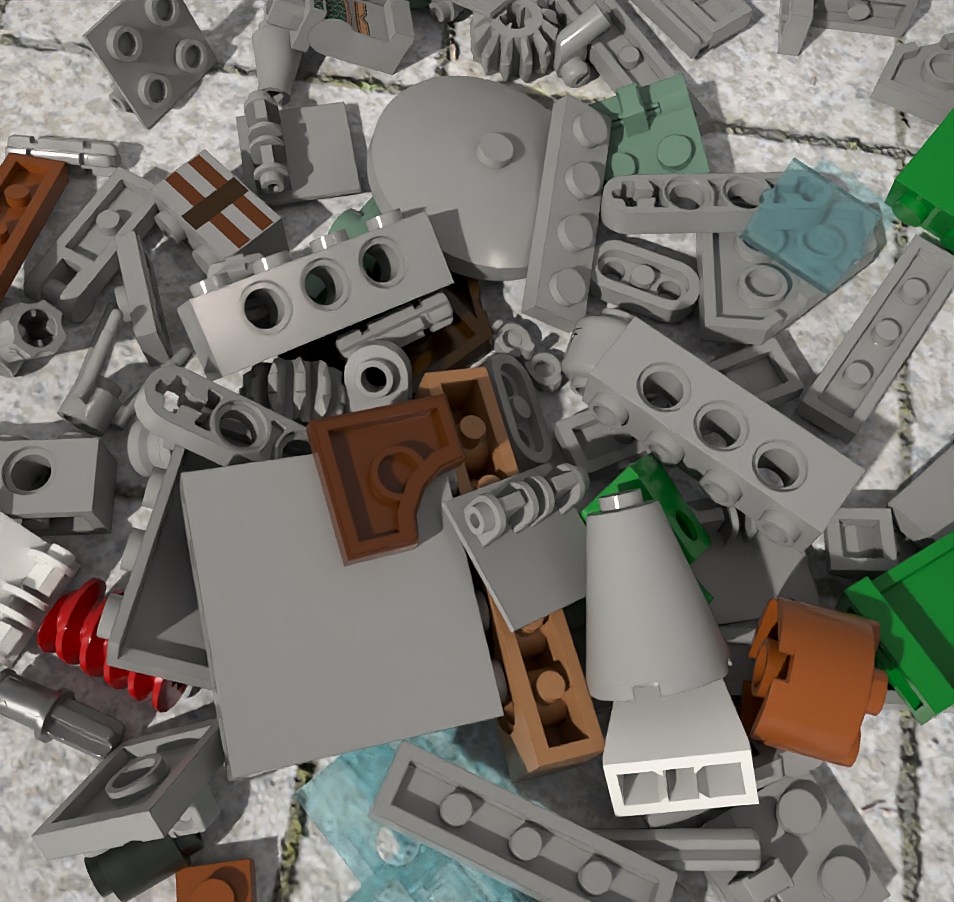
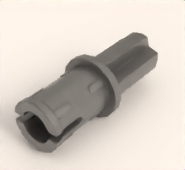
M9 668L0 672V715L33 729L35 739L44 743L55 739L100 761H103L122 742L126 732L124 723L76 701L73 691L67 688H61L57 691L51 690L16 674V671Z

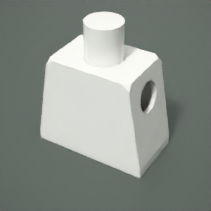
M723 678L700 688L665 697L660 696L659 687L639 688L633 686L636 701H613L602 759L615 817L759 804L750 743Z

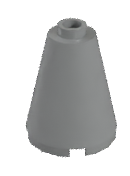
M640 488L598 497L600 510L587 514L586 681L590 696L602 701H636L633 690L634 686L639 688L659 687L660 696L665 697L700 688L725 677L730 672L728 665L732 666L731 651L659 500L643 501Z

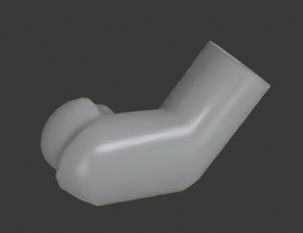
M596 2L562 29L556 39L553 67L557 77L563 78L565 85L570 88L580 87L589 79L591 69L585 63L587 45L611 26L608 18Z

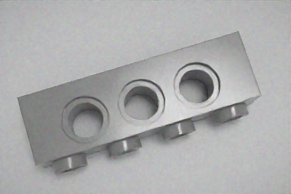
M400 208L366 221L365 224L369 232L349 239L346 230L341 229L309 242L313 253L292 261L288 250L262 258L251 264L255 275L232 283L228 272L191 285L189 288L194 298L189 299L176 309L207 379L214 381L454 283L427 212L424 211L404 219ZM364 253L373 256L378 261L381 268L379 282L372 280L366 274L363 268ZM307 274L317 276L325 284L327 299L324 305L314 302L308 296L305 289ZM248 296L258 297L267 304L270 310V322L266 329L254 326L246 317L244 305Z
M636 316L588 374L582 401L588 405L590 412L598 421L612 429H623L642 442L645 451L648 454L651 453L662 465L671 468L678 467L698 481L701 490L711 500L722 506H734L757 522V528L767 539L783 547H793L800 553L805 551L824 532L866 470ZM659 394L665 397L672 407H656L649 403L644 395ZM709 430L718 433L726 441L727 447H715L704 440L700 431ZM758 468L774 471L781 478L784 487L778 488L767 484L761 478Z
M67 432L60 434L57 439L30 440L26 437L12 434L0 435V512L37 536L111 534L117 462L99 437L95 438L80 432ZM50 475L45 485L37 490L30 491L36 480L42 476Z

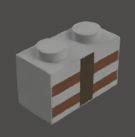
M206 149L150 188L159 211L154 216L158 227L173 244L178 245L183 241L192 250L191 254L195 262L206 275L210 264L223 261L228 256L240 253L248 255L259 252L264 257L284 250L290 252L282 218Z

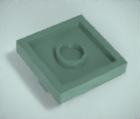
M683 73L640 88L637 82L617 88L615 90L616 96L588 105L612 119L603 189L609 180L622 175L711 173Z

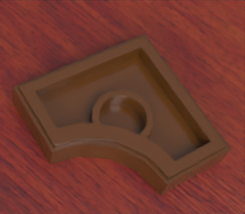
M446 393L311 420L306 428L344 567L415 549L419 544L417 513L424 491L436 477L460 467L466 460Z

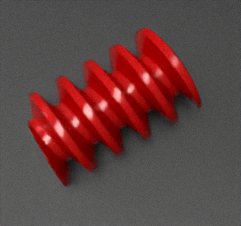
M93 577L85 582L79 590L63 595L49 610L37 632V645L42 651L56 652L57 656L66 664H80L82 670L91 677L104 676L107 684L114 689H126L128 687L129 694L139 702H148L152 699L154 708L160 713L167 712L176 705L188 687L187 684L106 665L108 639L96 636L100 618L108 596L105 598L107 586L104 580ZM116 589L111 593L123 596L125 591Z

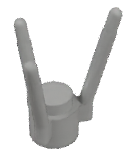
M115 302L107 304L77 379L57 411V414L66 422L97 437H103L109 425L124 431L135 412V398L141 388L139 387L122 404L118 399L122 389L111 380L99 375L124 316L122 310L118 309V305ZM188 346L182 347L162 366L176 365L180 367L192 355L191 348Z

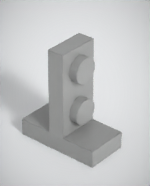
M780 0L777 54L798 56L809 27L902 38L920 0Z

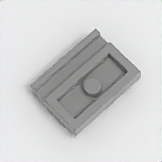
M631 0L691 59L698 55L701 48L705 46L711 48L748 26L753 11L743 0Z

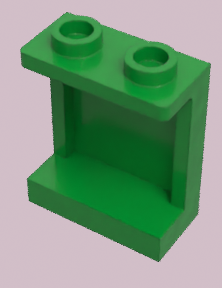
M954 531L874 580L871 581L866 576L843 590L835 606L836 610L879 622L880 640L874 662L879 669L887 672L889 683L921 726L954 706Z

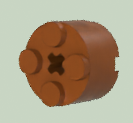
M778 596L777 599L771 598L761 614L748 657L756 659L752 682L743 679L739 718L748 739L756 740L757 743L848 768L852 767L860 748V728L865 714L877 716L883 708L887 694V672L874 668L875 654L880 640L879 622L863 616L792 598L786 599Z

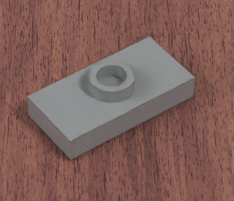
M135 231L116 235L114 240L124 285L114 288L118 307L124 314V322L132 321L135 339L150 367L162 365L173 357L153 264L140 235H136Z

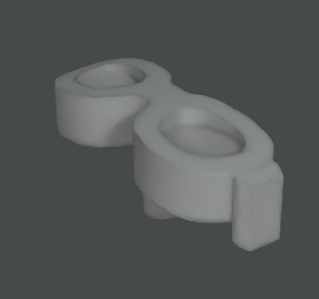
M496 320L491 325L493 333L492 346L495 351L513 356L526 369L537 390L553 394L560 387L562 381L560 361L550 353L541 352L533 354L534 343L531 341L530 334L522 326L515 323L503 325L502 320Z

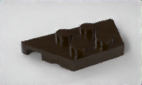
M450 271L454 283L437 291H442L451 304L453 310L452 323L434 332L427 328L423 330L424 337L401 347L408 356L412 367V400L425 373L464 369L492 348L493 333L487 312L482 307L480 299L481 290L477 279ZM418 298L277 355V357L285 360H295L300 356L302 360L309 362L322 360L327 363V367H334L342 371L344 381L345 364L337 351L335 342L337 336L356 327L362 332L367 329L365 323L407 303H411L413 307L419 305ZM377 367L366 369V378L369 383L374 386L386 384V375L381 369Z

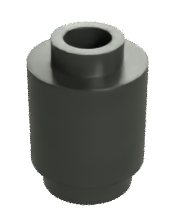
M200 832L172 838L167 834L165 838L145 842L130 841L124 846L110 848L100 855L84 857V862L94 887L102 897H106L114 892L121 902H128L191 865L190 856L205 848Z

